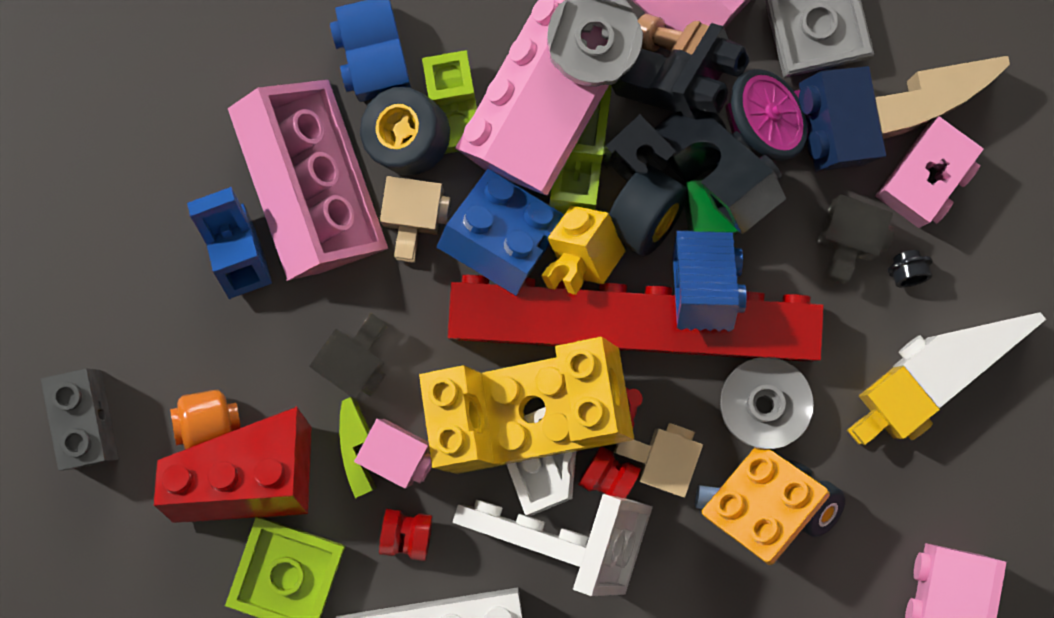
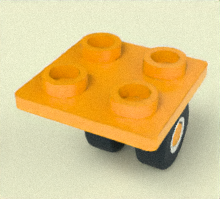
M754 448L702 509V514L707 520L766 564L773 565L801 530L812 537H818L828 532L836 524L843 512L845 494L829 481H815L810 477L812 471L807 466L794 460L786 461L770 449Z

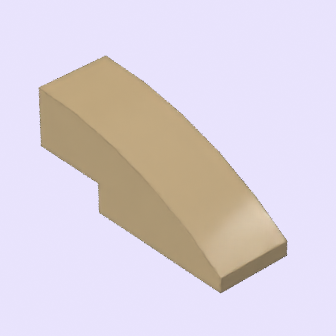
M1003 56L918 71L907 81L909 92L876 97L883 139L901 135L925 126L938 116L942 117L955 110L1001 74L1010 65L1009 57Z

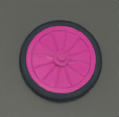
M751 69L741 74L732 88L731 107L734 120L742 136L753 149L772 160L785 161L794 158L801 152L807 139L806 115L802 112L799 98L781 77L768 70Z

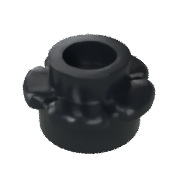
M910 250L896 255L893 258L894 264L888 268V273L894 278L896 287H912L931 279L932 273L929 265L933 263V260L929 256L922 257L919 250Z

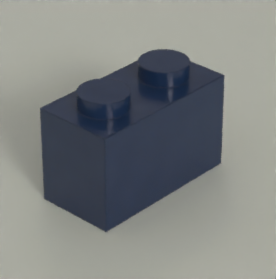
M869 66L820 71L799 83V102L802 112L806 115L809 133L807 147L810 156L813 158L815 172L863 166L886 157Z

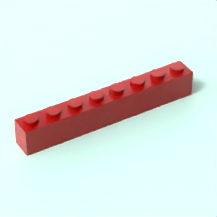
M462 275V283L451 282L448 339L558 346L603 337L622 351L753 359L761 357L785 361L816 362L821 361L824 305L810 304L811 296L785 294L783 295V302L764 301L765 293L746 292L745 312L737 313L733 330L729 332L726 329L721 331L713 329L709 331L705 328L700 331L695 328L690 331L688 328L683 330L677 328L676 303L672 287L645 286V294L627 293V285L604 283L599 284V291L581 290L580 288L575 295L568 293L563 280L559 282L554 290L535 287V279L527 278L515 296L499 285L489 284V279L483 275Z

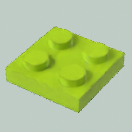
M256 517L225 606L258 618H321L346 545L263 517Z

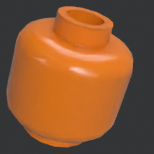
M219 390L183 395L178 399L177 408L170 409L176 446L184 445L185 449L241 428L237 404H227L225 395Z

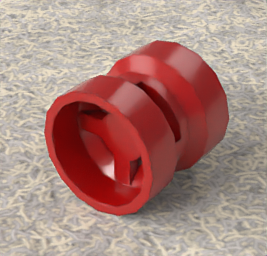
M600 446L584 471L578 485L589 492L598 491L603 492L605 495L626 498L636 482L641 469L630 462L622 463V465L619 464V461L614 458L612 451Z
M387 508L381 530L379 554L394 556L397 553L408 554L412 560L426 561L433 515L419 513L415 517L404 516L401 510Z

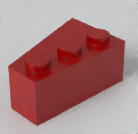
M294 407L157 460L154 506L172 523L308 514L311 425L298 407Z

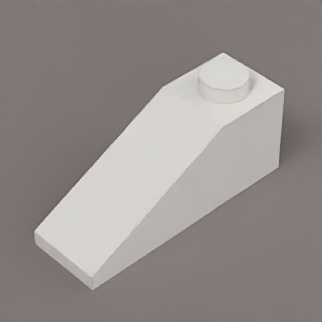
M1039 312L932 336L925 340L919 335L899 351L903 358L893 367L904 366L936 406L940 408L1043 323L1046 318Z

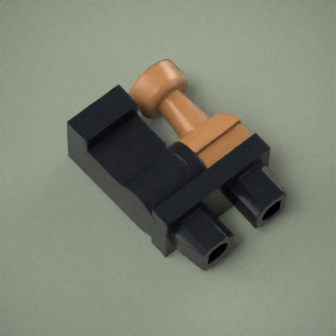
M651 14L642 15L638 19L643 32L640 53L630 71L623 75L615 84H611L615 94L669 111H681L683 116L692 119L697 117L700 110L720 113L727 101L728 89L724 82L718 80L722 73L736 77L743 74L749 64V56L745 47L729 40L724 26L711 23L708 26L700 21H693L686 26L684 31L666 28V24L661 17ZM660 47L671 51L667 58L654 52Z

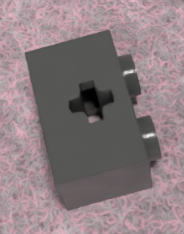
M86 368L40 378L58 471L119 460L102 371Z

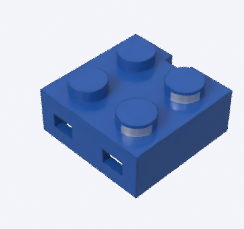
M487 169L446 224L437 248L516 296L533 271L537 261L541 259L549 247L548 237L564 214L492 170ZM543 237V240L538 248L537 245Z

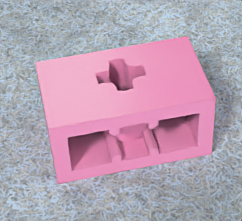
M938 116L927 124L875 197L918 228L931 221L937 224L952 207L954 202L948 197L957 185L965 187L979 170L981 165L975 162V160L984 148ZM931 167L938 170L935 175L937 182L934 184L927 181L930 175L928 169Z
M376 419L354 461L405 489L413 485L414 481L419 484L424 482L432 467L429 442L386 419Z

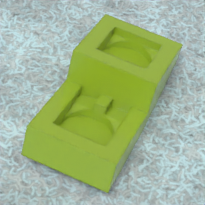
M467 50L422 58L428 97L436 102L446 113L450 126L449 146L445 154L459 152L455 147L461 139L466 125L471 121L477 110Z
M349 397L341 403L339 434L345 471L353 494L357 498L377 489L369 470L354 462L360 451L358 447L364 444L370 428L356 398Z

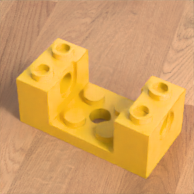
M597 337L555 346L556 358L483 373L462 365L419 374L432 468L458 474L634 440L619 348L605 338ZM533 398H541L546 407L544 417L536 423L527 422L524 417L525 405Z

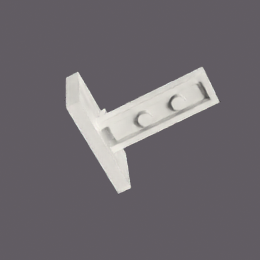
M603 494L589 540L585 535L561 528L559 536L543 531L544 521L526 515L518 514L516 521L500 516L502 507L477 499L474 507L458 505L452 523L579 566L580 569L573 588L575 591L589 596L625 595L653 506L635 500Z

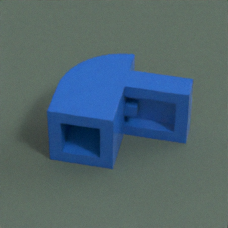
M232 187L187 203L190 217L207 245L213 273L228 299L272 284L265 255L255 227L244 203L240 204Z

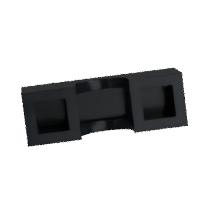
M700 110L697 117L692 119L683 116L681 111L674 112L654 128L676 151L668 166L685 182H691L703 172L715 169L701 183L714 209L741 234H744L786 199L778 181L782 178V174L775 163L766 155L758 158L741 133L736 131L731 134L726 130V125L717 113Z

